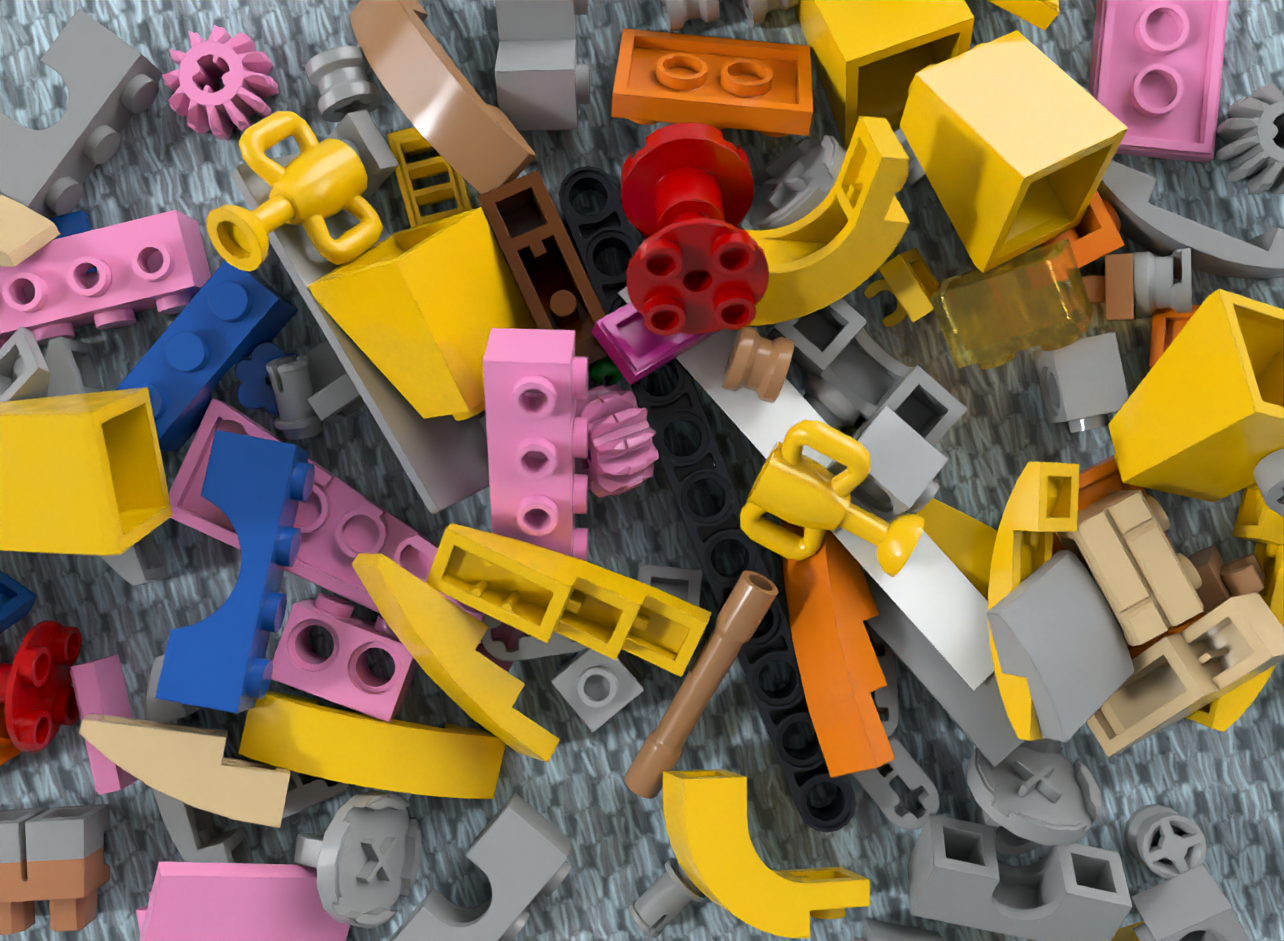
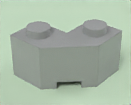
M495 0L499 35L495 66L498 107L501 108L518 131L578 129L579 104H590L589 64H578L577 15H588V0Z

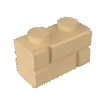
M1119 490L1089 505L1088 508L1078 511L1077 531L1056 532L1064 549L1070 550L1076 555L1101 589L1118 621L1126 644L1131 646L1146 643L1168 631L1169 627L1177 626L1203 612L1205 608L1195 591L1202 586L1198 571L1186 556L1181 553L1175 554L1164 534L1170 528L1167 514L1156 499L1150 495L1144 497L1141 490Z

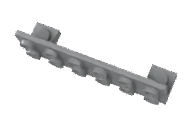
M363 110L347 113L327 138L338 139L346 143L358 154L368 177L367 189L362 197L372 206L369 198L394 172L399 163L368 111ZM300 153L270 159L284 168ZM247 163L239 164L231 176L252 211L269 200L272 187L257 175ZM341 210L335 215L324 219L329 234L333 239H337L360 222L345 210ZM285 223L268 234L271 245L429 512L437 514L490 487L486 409L464 420H455L452 414L424 419L317 302L308 288L309 284L342 264L336 265L323 258L314 248L301 224ZM383 223V230L378 242L390 235Z

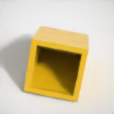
M800 0L798 6L795 7L845 149L849 147L860 116L885 118L893 132L897 131L900 128V121L909 95L908 89L915 73L920 72L928 65L939 64L967 52L971 46L974 16L964 0Z
M1018 30L988 43H980L967 52L939 64L928 65L920 72L915 73L908 89L909 95L899 125L972 262L982 273L1079 225L1128 129Z
M481 207L395 232L373 245L352 262L340 265L308 285L316 301L424 419L452 414L455 420H464L485 410L483 359L491 328L536 329Z
M1218 289L1207 296L1108 424L1115 451L1114 460L1120 471L1122 483L1213 503L1256 483L1254 469L1257 464L1269 454L1284 449V309L1222 289Z
M148 387L0 402V551L106 556L122 554L173 516Z

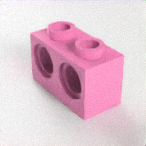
M318 593L316 600L309 598L293 603L272 660L273 670L271 679L386 722H390L397 716L403 707L418 663L391 630L382 615H378L376 622L352 614L355 607L353 603L326 593ZM314 625L324 627L332 635L334 649L330 657L319 656L312 650L309 644V634ZM371 648L384 649L392 656L395 663V671L392 678L382 679L370 671L367 658Z

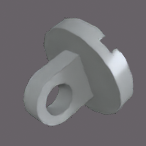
M828 135L823 136L821 143L815 137L805 138L781 151L758 172V176L754 181L760 187L754 192L751 207L737 228L742 230H771L796 222L812 212L826 198L834 186L846 151L833 136Z
M1051 739L1025 740L995 767L975 748L967 764V783L976 802L981 806L978 813L979 824L993 827L997 853L1019 855L1028 853L1038 848L1041 844H1072L1086 836L1102 809L1100 789L1088 768L1078 759H1076L1073 765L1068 759L1061 756L1060 752L1063 747Z
M374 790L354 795L336 812L325 833L297 834L293 862L317 868V889L323 908L336 922L368 929L374 928L387 922L398 911L390 908L396 903L399 896L407 897L412 889L421 860V831L418 820L409 817L406 808L411 806L405 798Z

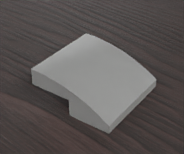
M1059 550L1052 558L1045 564H1042L987 612L1002 673L1026 677L1043 738L1067 742L1135 672L1122 630L1109 603L1086 567L1070 550Z

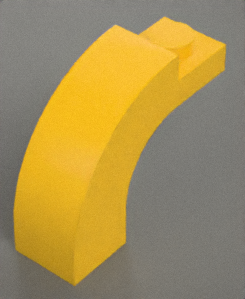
M859 117L835 184L826 198L812 212L796 222L780 228L744 230L763 249L769 267L767 290L763 298L756 305L755 319L747 326L789 321L813 313L836 302L866 281L886 261L902 239L910 222L895 193L899 192L905 184L909 158L885 118Z
M725 769L663 771L664 819L667 834L678 862L694 885L711 901L729 913L763 932L789 938H810V917L839 919L846 916V908L870 906V879L843 867L773 870L769 869L761 861L752 845L748 831L746 776Z

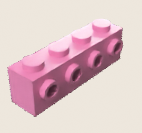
M172 210L54 239L17 266L0 267V348L20 327L31 330L38 345H46L49 340L60 336L73 339L75 338L73 328L95 323L96 329L99 330L115 329L137 322L136 312L156 307L161 315L181 313L211 278L198 221L177 210ZM96 266L97 272L86 273L90 268Z
M491 328L483 359L492 533L521 540L588 562V528H577L576 514H587L588 474H576V458H587L588 417H576V399H587L588 357H575V330Z

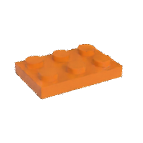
M623 28L612 93L611 117L630 119L642 125H653L659 122L702 123L718 130L724 128L752 130L770 137H784L789 134L809 136L813 116L810 46Z

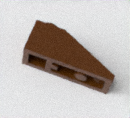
M536 170L477 196L479 205L496 238L536 329L575 330V357H588V366L608 358V354L591 333L595 323L606 315L539 171Z

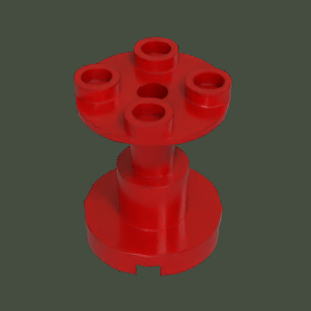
M678 123L657 129L645 138L646 146L637 151L633 159L630 153L623 164L621 172V197L625 215L628 221L647 238L638 248L628 265L627 290L633 306L644 316L645 326L657 335L669 336L675 333L703 334L721 329H742L755 319L756 305L763 298L769 282V267L763 249L748 232L737 228L738 224L748 213L754 195L753 177L748 156L739 144L737 149L733 143L723 139L721 130L707 124Z
M41 621L33 626L25 635L14 656L13 664L0 663V703H5L7 731L15 747L24 752L37 753L43 750L55 738L61 725L71 726L79 716L74 687H71L72 678L70 673L71 667L79 656L82 644L81 633L77 627L63 626L57 621Z

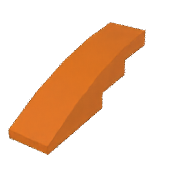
M781 519L782 527L804 537V527ZM826 530L822 545L815 555L801 561L783 557V577L792 642L806 702L830 777L832 778L878 768L894 760L895 756L870 694L887 685L863 623L864 620L879 615V611L860 563L830 530Z

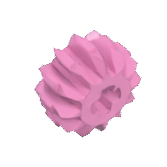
M214 25L207 42L198 33L188 31L189 43L192 48L187 53L181 50L169 49L171 59L179 65V69L162 74L165 85L175 92L168 102L172 110L178 115L187 116V125L198 134H205L211 129L212 134L218 139L229 141L234 124L244 133L245 129L253 125L249 117L254 112L265 118L272 114V109L261 97L266 98L279 93L278 84L272 77L267 76L273 69V63L263 51H256V44L248 35L239 32L231 38V35L223 27ZM222 77L225 87L220 90L217 80Z
M617 384L606 387L603 385L588 389L587 399H576V417H588L587 458H576V473L588 474V490H591L599 498L608 495L616 496L640 486L643 481L654 476L653 462L659 459L658 450L652 440L656 431L649 427L647 409L639 408L634 393L631 390L623 391Z

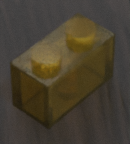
M1068 238L1022 253L985 273H982L977 268L944 279L930 297L956 369L976 363L979 369L998 367L1014 359L1017 351L1038 345L1041 346L1043 351H1052L1069 346L1081 338L1080 333L1087 331L1093 314V308Z

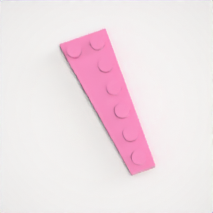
M212 398L168 493L173 514L170 518L241 550L237 533L230 520L217 506L201 496L215 430L287 442L232 405ZM308 458V463L314 464L315 467L314 483L308 501L306 503L299 502L294 528L300 529L301 541L296 561L292 567L285 566L284 570L380 613L352 566L359 553L384 554L425 583L439 545ZM439 592L479 621H482L485 613ZM501 622V625L496 628H491L490 631L492 638L498 637L503 639L505 648L518 646V636L525 633L504 622ZM482 640L476 648L477 652L509 672L514 663L492 657L484 648Z

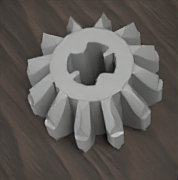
M1273 83L1261 86L1252 92L1251 96H1244L1234 102L1227 111L1229 119L1219 124L1216 130V136L1230 144L1219 149L1214 159L1220 161L1232 159L1235 167L1230 170L1226 182H1237L1248 176V195H1259L1269 189L1273 195L1284 194V89L1279 90Z

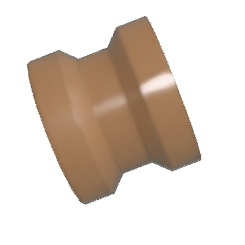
M750 326L739 329L726 364L721 387L734 392L741 388H747L756 391L760 400L774 404L782 389L790 366L794 341L781 336L774 340L762 338L757 330Z

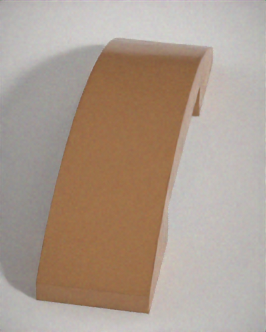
M361 0L350 14L355 37L373 71L412 124L434 149L481 194L515 180L535 158V152L501 108L485 104L424 25L423 21L428 14L417 0Z

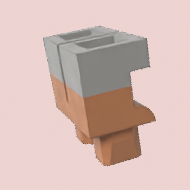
M110 804L53 807L49 810L47 807L0 810V935L22 932L34 925V901L49 900L50 929L55 932L78 931L95 920L98 899L97 889L110 880V866L104 864V832L110 829Z

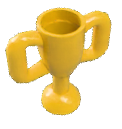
M276 111L245 129L239 140L242 158L272 189L269 194V200L252 211L236 205L225 204L209 212L206 218L208 235L218 253L229 264L243 271L250 272L257 269L268 255V234L285 223L301 224L318 253L336 265L352 262L378 242L383 225L379 214L362 197L367 189L368 177L358 154L349 145L332 138L318 142L316 135L307 122L293 111ZM289 136H293L300 155L292 159L284 168L265 155L264 152ZM341 210H345L360 221L340 237L333 239L329 234L324 219L335 215Z
M802 420L789 428L783 443L778 441L769 454L747 497L748 502L740 512V527L752 541L786 559L801 561L815 555L822 545L826 530H835L839 526L877 546L876 558L885 573L893 578L901 571L915 549L924 528L925 518L915 514L897 516L889 523L851 503L852 496L850 493L866 479L871 471L870 453L859 441L821 421ZM803 446H809L848 468L835 476L819 462L803 455ZM769 512L788 523L804 527V537L791 532L762 515Z

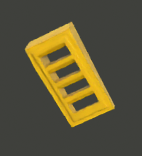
M416 127L391 132L386 135L388 146L399 163L395 173L411 228L473 210L466 180L442 156L410 163L409 156L435 150ZM444 173L449 174L450 182L418 190L416 188V180ZM456 199L458 208L423 216L421 207Z

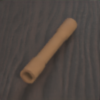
M750 570L743 571L716 618L715 628L656 729L649 733L625 774L624 780L626 785L638 796L647 799L657 797L663 787V771H672L682 755L686 740L740 649L752 638L777 596L778 588L765 576Z

